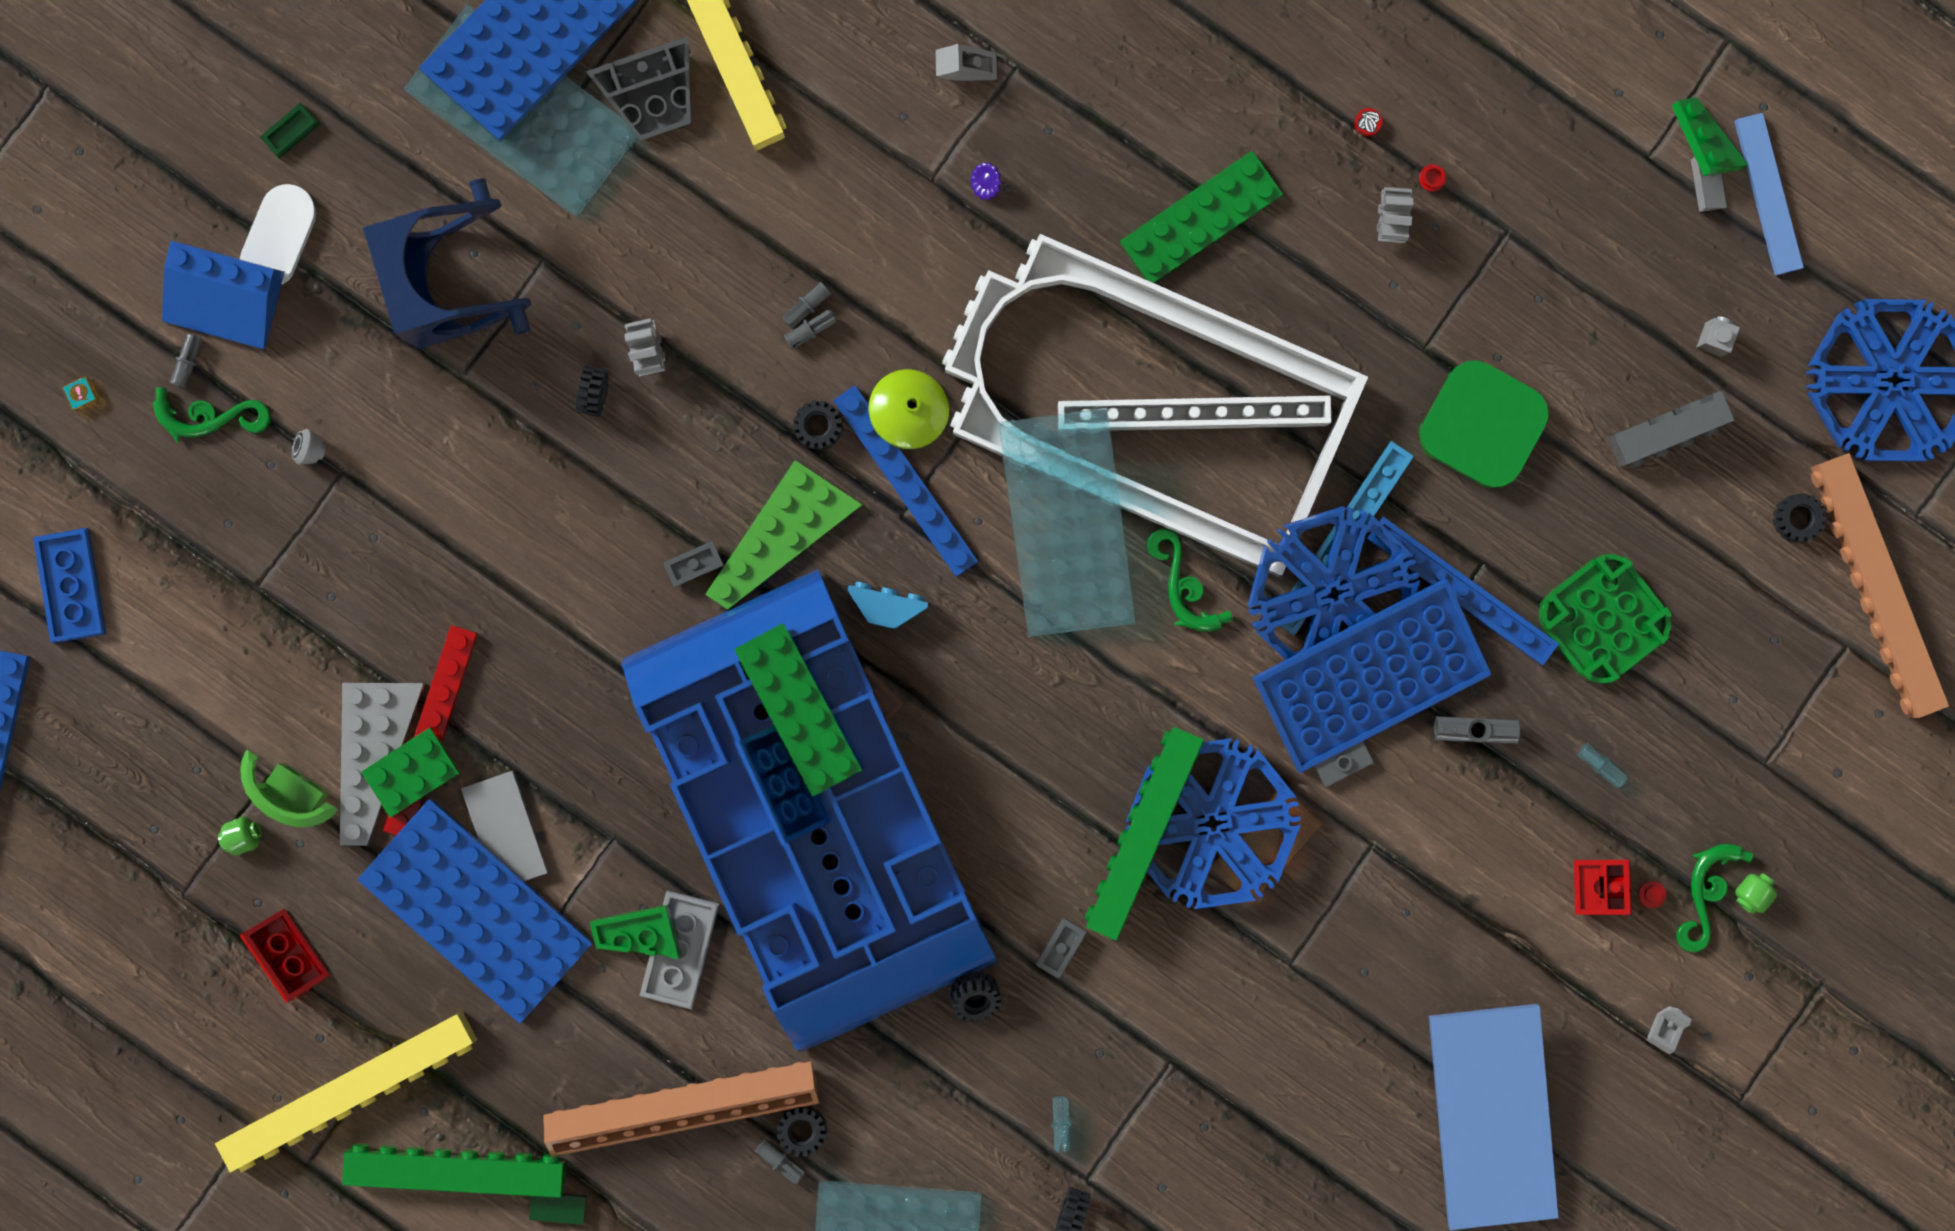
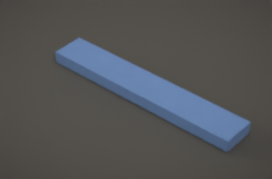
M1759 113L1736 119L1734 123L1744 160L1748 164L1746 168L1774 275L1800 270L1804 267L1764 115Z

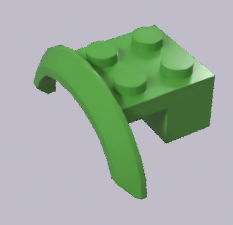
M248 749L246 750L240 769L242 784L254 805L268 817L285 825L311 827L327 821L338 811L336 807L328 802L323 804L330 793L329 791L286 763H278L266 782L257 783L255 766L259 756Z

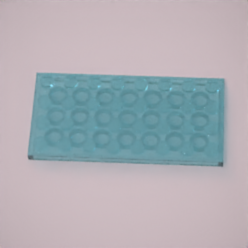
M468 4L465 6L425 61L475 11L474 8ZM420 69L416 71L403 89L576 218L637 138L622 117L566 76L557 83L501 142L496 140L428 79Z
M1102 408L999 422L1028 637L1136 624L1108 409Z

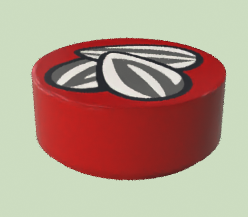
M1373 108L1361 110L1354 121L1355 129L1362 136L1370 137L1375 135L1382 126L1380 113Z

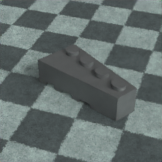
M1721 390L1607 438L1619 466L1622 467L1628 464L1631 469L1646 463L1644 457L1652 454L1655 459L1670 453L1669 447L1676 444L1679 445V448L1695 442L1693 437L1703 434L1704 438L1719 433L1718 427L1735 420Z

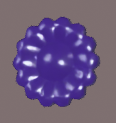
M982 162L981 165H976L975 170L972 171V177L970 178L972 183L971 189L974 190V194L979 196L980 199L990 200L992 197L997 196V192H1000L1002 180L1000 179L1001 173L998 172V168L993 166L992 163Z

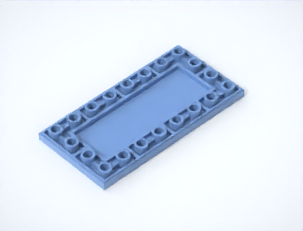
M1538 1004L1429 1016L1449 1229L1457 1230L1558 1218L1540 1006Z

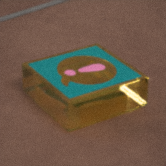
M83 376L61 387L73 412H77L100 401L88 376Z

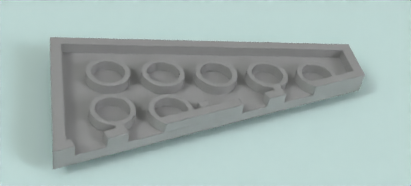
M342 683L340 845H370L382 804L361 771L405 744L408 729L413 716H415L417 704L426 683Z

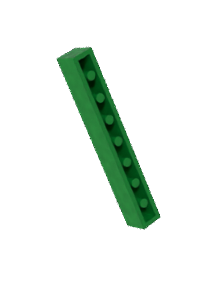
M1174 726L1172 731L1166 730L1160 744L1165 746L1161 756L1155 755L1150 766V770L1154 771L1150 781L1144 780L1139 791V795L1143 796L1139 806L1134 805L1129 814L1128 820L1132 821L1128 831L1123 829L1117 845L1121 846L1118 855L1112 854L1106 870L1110 871L1106 881L1101 880L1095 895L1099 896L1095 906H1089L1084 920L1088 921L1086 928L1115 941L1118 940L1204 743V739Z
M354 1144L353 1148H349L344 1152L342 1185L560 1198L565 1193L567 1160L560 1159V1156L551 1157L550 1154L543 1155V1158H532L533 1154L517 1153L516 1157L505 1156V1152L500 1151L489 1152V1155H478L476 1150H462V1154L451 1153V1149L438 1148L434 1152H424L422 1147H408L407 1151L397 1150V1146L383 1145L380 1146V1149H369L370 1145Z

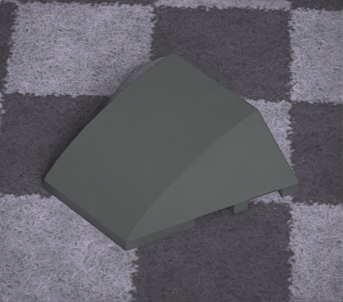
M689 36L586 71L640 141L691 123Z

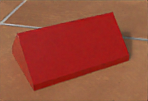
M285 909L280 910L240 935L286 1003L297 999L330 975Z

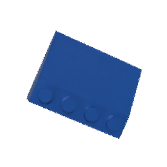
M171 241L164 266L162 321L266 349L285 271L185 243Z
M775 725L734 742L781 845L787 844L830 822L818 794L812 797Z

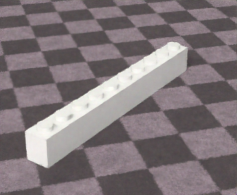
M1331 396L1058 401V432L1328 426L1331 423Z

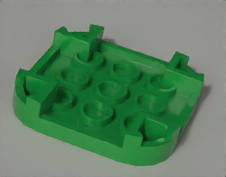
M1478 360L1466 361L1455 367L1447 376L1438 396L1420 425L1418 431L1420 444L1424 454L1431 460L1439 461L1477 482L1481 487L1487 489L1500 488L1513 482L1521 472L1546 426L1549 417L1548 405L1543 396L1536 390L1495 367Z
M1607 554L1590 560L1549 592L1541 601L1538 611L1539 622L1544 632L1559 643L1557 648L1577 674L1584 680L1595 684L1611 683L1619 679L1623 673L1659 645H1663L1670 637L1668 635L1671 629L1670 617L1672 615L1668 607L1663 606L1633 568V563L1626 557Z

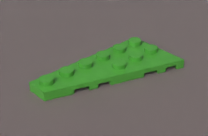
M795 460L705 595L729 610L863 505Z

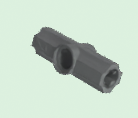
M1436 717L1434 734L1435 740L1518 744L1520 726L1519 720ZM1475 723L1481 724L1483 732L1478 738H1475L1471 733V727Z

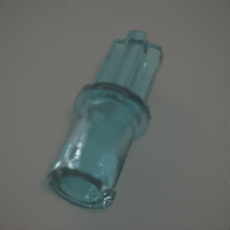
M1587 742L1576 754L1594 769L1595 774L1599 773L1616 788H1620L1627 781V776L1610 762V758H1605L1590 743Z
M1057 1096L1053 1098V1122H1051V1127L1054 1128V1151L1060 1152V1149H1062V1152L1071 1151L1070 1127L1072 1126V1122L1069 1121V1099L1065 1096Z

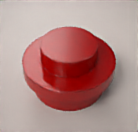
M1427 165L1419 174L1420 185L1430 192L1440 190L1446 182L1445 171L1438 165Z
M1647 881L1641 885L1638 897L1644 906L1657 908L1665 902L1666 890L1659 882Z

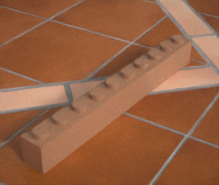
M1844 454L1810 467L1812 470L1811 480L1814 486L1819 488L1822 496L1820 500L1823 503L1822 508L1826 509V513H1829L1832 521L1830 524L1831 531L1839 539L1842 546L1840 549L1841 556L1851 569V582L1859 590L1862 597L1860 599L1861 607L1871 620L1870 630L1873 636L1879 640L1882 648L1880 649L1881 658L1890 668V681L1896 690L1898 689L1901 696V709L1909 718H1920L1949 707L1850 454Z
M811 1061L797 1062L790 1066L772 1067L765 1071L743 1073L730 1078H717L710 1082L692 1083L685 1087L663 1089L650 1094H637L630 1098L612 1099L605 1103L583 1105L579 1108L565 1111L557 1110L543 1115L545 1145L551 1157L818 1104L816 1075Z

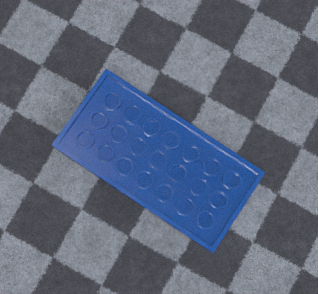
M485 0L419 69L496 140L501 142L639 0Z
M1443 579L1253 676L1252 679L1296 770L1301 773L1491 675V672L1449 581Z
M432 798L422 806L357 879L519 1024L593 943L589 937Z

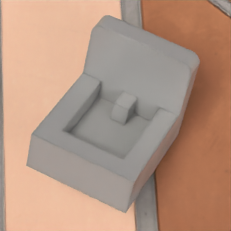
M1668 1006L1657 1013L1646 1040L1671 1054L1677 1047L1683 1029L1691 1025L1692 1019L1686 1016L1682 1010Z

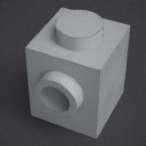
M1720 316L1717 319L1713 318L1705 323L1696 348L1720 357L1727 355L1732 351L1740 327L1733 325V321Z

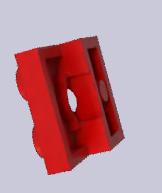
M1574 860L1575 915H1632L1631 860ZM1600 877H1603L1604 883L1603 898H1601L1600 894Z

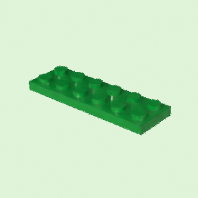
M1252 150L1120 240L1119 243L1143 278L1156 283L1280 198L1283 194Z
M784 623L734 649L812 797L862 770Z

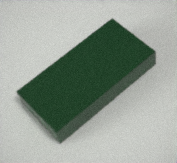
M300 102L262 134L260 138L275 156L280 159L320 124Z
M563 1194L561 1198L531 1196L529 1220L583 1225L585 1223L587 1196Z

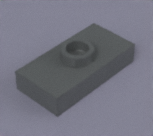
M714 541L663 562L674 588L724 566Z
M1362 741L1315 765L1314 768L1324 787H1327L1374 762Z
M1063 917L1037 960L1036 965L1059 979L1087 931Z

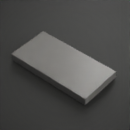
M514 770L461 788L479 841L524 881L549 873Z
M667 890L663 905L669 904L682 957L673 959L663 955L650 956L639 996L692 1010L720 903Z

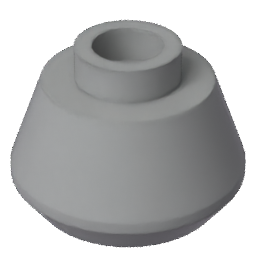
M310 429L299 431L293 442L292 459L298 465L316 463L318 459L322 460L324 457L326 445L323 444L322 438Z

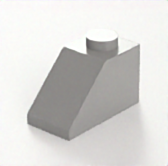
M962 44L937 49L936 77L954 81L997 79L996 52Z

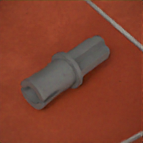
M819 282L803 298L800 296V301L783 315L784 322L790 328L796 327L810 313H815L814 309L831 295L830 291Z
M826 310L809 322L805 319L802 325L785 334L784 337L794 350L811 338L816 339V334L834 324L836 317L831 310Z
M187 334L180 356L175 358L177 363L169 383L187 388L194 366H197L195 360L202 343L201 337Z
M766 1138L754 1151L772 1166L773 1171L776 1169L795 1185L805 1174L800 1167L786 1157V1152L784 1154L780 1152Z

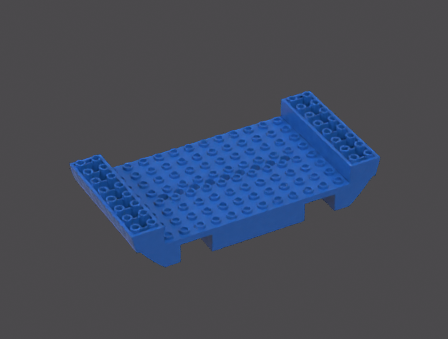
M819 569L622 659V668L634 707L646 733H651L673 781L670 783L672 791L738 936L743 935L763 979L762 989L774 1015L795 1049L801 1053L954 983L956 979L961 980V976L964 974L967 977L971 972L976 973L998 962L840 619L841 616ZM781 623L785 624L862 768L858 773L818 793V797L830 820L829 823L817 828L824 830L827 834L826 842L820 845L812 841L811 835L813 831L781 845L734 743L774 726L770 716L765 720H760L755 716V708L763 703L734 649ZM834 854L838 858V866L835 869L825 868L823 865L825 855ZM838 879L848 881L850 889L846 894H838L835 891L834 883ZM850 904L858 905L861 909L860 917L857 919L848 918L845 912L846 907Z

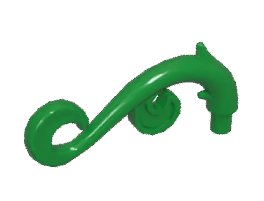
M155 388L156 401H153L155 416L159 423L171 434L176 443L180 442V436L200 437L210 434L247 408H254L258 411V419L254 422H248L244 416L239 418L241 426L248 432H263L271 422L269 408L259 400L244 401L216 417V409L211 403L198 400L190 405L188 415L194 422H198L200 415H203L205 417L204 422L199 425L184 424L173 416L177 412L170 407V401H167V388Z
M1167 529L1153 532L1147 541V550L1152 557L1158 560H1168L1170 557L1169 554L1160 552L1159 543L1161 541L1169 540L1174 546V556L1168 582L1170 604L1175 615L1179 618V621L1174 622V625L1200 632H1211L1221 629L1223 624L1232 621L1233 617L1229 610L1219 615H1216V613L1208 615L1205 612H1201L1202 616H1197L1185 607L1181 598V591L1187 589L1189 594L1185 597V600L1195 602L1201 598L1203 586L1195 577L1188 576L1180 579L1182 547L1176 533Z
M1720 844L1693 855V858L1699 860L1695 864L1692 873L1691 890L1702 924L1703 934L1700 940L1692 941L1688 933L1691 928L1698 926L1697 922L1687 921L1681 924L1676 931V940L1683 950L1699 952L1708 946L1711 929L1705 900L1713 902L1721 900L1727 892V883L1722 877L1710 876L1707 878V881L1712 886L1710 889H1705L1704 877L1708 869L1719 860H1722V865L1729 860H1741L1750 863L1753 859V853L1742 850L1741 846Z

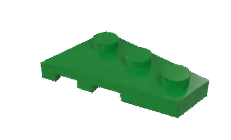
M1697 97L1678 100L1671 105L1704 177L1742 170L1748 165Z
M669 904L594 919L590 922L597 949L640 952L650 956L663 955L673 959L682 957Z

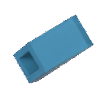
M857 581L855 586H848V592L870 624L897 629L928 609L929 603L924 602V596L909 593L908 598L897 596V590L882 587L881 592L871 590L872 585Z

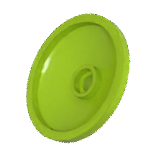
M904 369L886 375L877 383L869 399L868 411L874 430L884 441L902 449H918L929 445L940 436L948 421L949 404L944 390L935 379L917 370ZM907 402H915L916 408H909Z

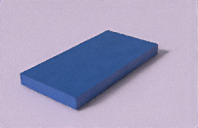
M82 528L33 537L50 643L54 644L107 634L90 529Z

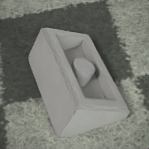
M1695 157L1692 158L1691 165L1699 212L1727 208L1722 175L1716 174L1704 177Z

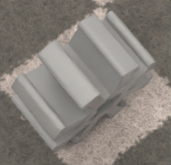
M1384 187V190H1382L1381 204L1378 207V214H1380L1377 224V232H1379L1378 241L1406 243L1408 241L1409 226L1412 224V216H1410L1413 206V198H1411L1412 189Z
M652 318L625 324L627 332L625 334V341L630 347L628 355L630 361H633L634 372L639 377L666 370L664 361H666L665 353L660 345L662 343L661 335L657 334V325Z

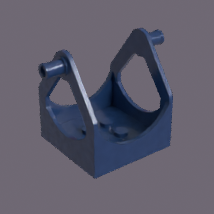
M485 178L469 182L474 202L429 207L363 227L394 333L418 349L483 330L509 316L514 335L531 331L525 310L531 306L530 298L514 299L448 311L437 307L428 288L427 267L431 253L437 243L445 235L454 233L502 207L499 199L490 197ZM467 213L441 228L427 232H411L414 225L420 219ZM493 313L468 326L459 324L452 320L455 318Z

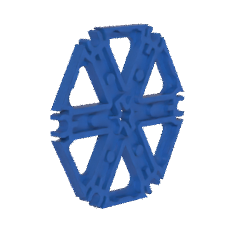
M1863 299L1855 303L1854 306L1857 309V314L1853 315L1849 308L1838 313L1807 366L1818 368L1806 372V375H1814L1817 378L1816 384L1806 385V389L1818 390V393L1809 392L1807 395L1837 447H1842L1843 452L1849 451L1852 445L1857 448V453L1854 456L1855 459L1864 456L1861 461L1925 462L1934 458L1931 452L1933 446L1937 448L1939 453H1943L1946 449L1951 448L1955 441V413L1947 427L1941 430L1920 396H1955V367H1919L1938 334L1945 335L1955 351V321L1950 313L1946 315L1945 309L1940 310L1937 316H1934L1931 313L1934 305L1933 302L1926 304L1924 308L1923 305L1927 300ZM1878 312H1906L1911 317V323L1895 350L1875 318ZM1841 333H1848L1852 337L1868 366H1831L1828 364L1827 355ZM1893 374H1895V378L1907 381L1896 384L1894 388L1893 383L1881 380L1893 377ZM1830 394H1869L1851 426L1848 428L1839 426L1826 402ZM1893 411L1911 440V446L1906 451L1879 450L1875 446L1877 438Z
M1342 506L1283 525L1289 530L1290 534L1288 535L1284 530L1278 529L1277 532L1282 536L1281 542L1276 544L1268 539V545L1274 549L1273 552L1264 545L1248 602L1250 607L1248 611L1251 615L1261 614V618L1252 623L1255 629H1259L1254 631L1285 660L1337 634L1342 620L1351 627L1374 615L1375 613L1362 599L1396 588L1401 590L1400 601L1417 593L1420 582L1417 579L1419 573L1416 571L1407 572L1408 566L1415 564L1416 560L1409 558V556L1413 555L1369 512L1367 517V512L1360 510L1358 518L1352 519L1353 509L1351 507L1345 508ZM1332 523L1336 528L1327 565L1325 566L1301 543L1300 536L1305 530ZM1368 532H1372L1390 548L1391 557L1385 562L1356 571L1365 535ZM1274 562H1282L1306 585V587L1271 598L1264 594L1269 569ZM1332 587H1335L1337 590H1341L1339 593L1336 594V599H1333L1331 596H1327L1329 593H1331ZM1312 616L1302 650L1298 652L1290 650L1275 635V628L1277 626Z
M1232 738L1203 743L1199 754L1217 752L1223 758L1210 795H1207L1190 773L1178 800L1187 814L1171 816L1159 844L1191 841L1179 874L1174 879L1167 878L1153 860L1147 871L1168 899L1173 889L1177 891L1173 896V902H1177L1181 894L1187 895L1188 903L1186 907L1188 908L1192 906L1194 898H1197V904L1194 909L1256 901L1250 890L1254 889L1258 897H1263L1262 892L1259 890V885L1267 883L1273 889L1274 883L1268 879L1269 875L1275 878L1277 883L1279 882L1301 826L1289 825L1290 821L1298 822L1301 820L1300 816L1292 817L1289 815V809L1293 806H1299L1298 802L1286 803L1287 799L1297 797L1258 749L1252 759L1249 757L1253 751L1252 745H1249L1247 752L1240 753L1238 751L1240 740H1236L1233 743V750H1229ZM1149 764L1132 807L1134 805L1139 806L1143 797L1139 795L1144 780L1150 781L1154 772L1150 770ZM1253 768L1260 769L1277 790V797L1273 801L1235 806L1249 770ZM1227 812V815L1219 816V813ZM1205 815V818L1197 819V816ZM1212 815L1215 816L1216 820H1228V823L1217 826V831L1214 832L1210 827L1198 826V824L1208 822L1210 820L1209 816ZM1229 828V831L1221 832V829ZM1274 828L1280 829L1284 834V839L1275 862L1271 865H1264L1239 835L1240 833ZM1207 831L1208 834L1200 835L1199 832ZM1217 851L1241 880L1242 885L1239 891L1218 895H1208L1204 891V883Z

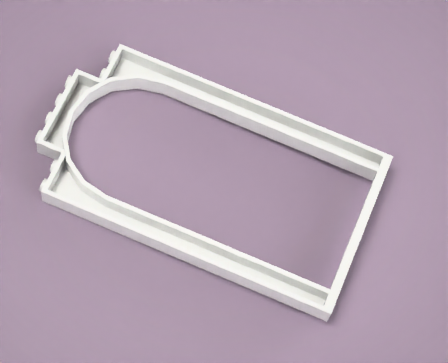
M1042 234L1039 235L1037 241L1032 239L1026 252V254L1030 255L1026 265L1021 263L1015 279L1019 280L1018 283L989 270L985 277L981 275L975 287L978 295L975 301H969L964 315L968 316L964 326L959 324L953 339L957 341L953 351L948 349L942 364L946 365L945 373L973 385L972 388L967 387L961 402L965 403L962 412L956 411L950 425L954 428L953 435L1258 568L1264 545L1271 552L1274 551L1268 545L1267 539L1027 435L1004 419L988 396L984 387L980 358L986 332L1004 306L1029 290L1063 284L1091 290L1344 400L1291 523L1308 517L1368 376ZM1274 562L1270 566L1269 573L1280 577L1286 566L1282 562Z

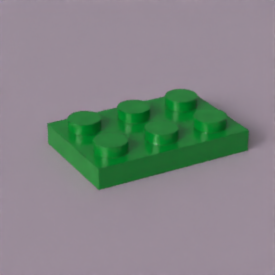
M432 727L361 771L390 818L461 773Z

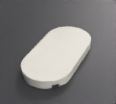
M291 184L279 185L270 190L261 203L242 249L240 259L285 271L282 285L289 281L296 269L316 220V207L311 196L302 188Z

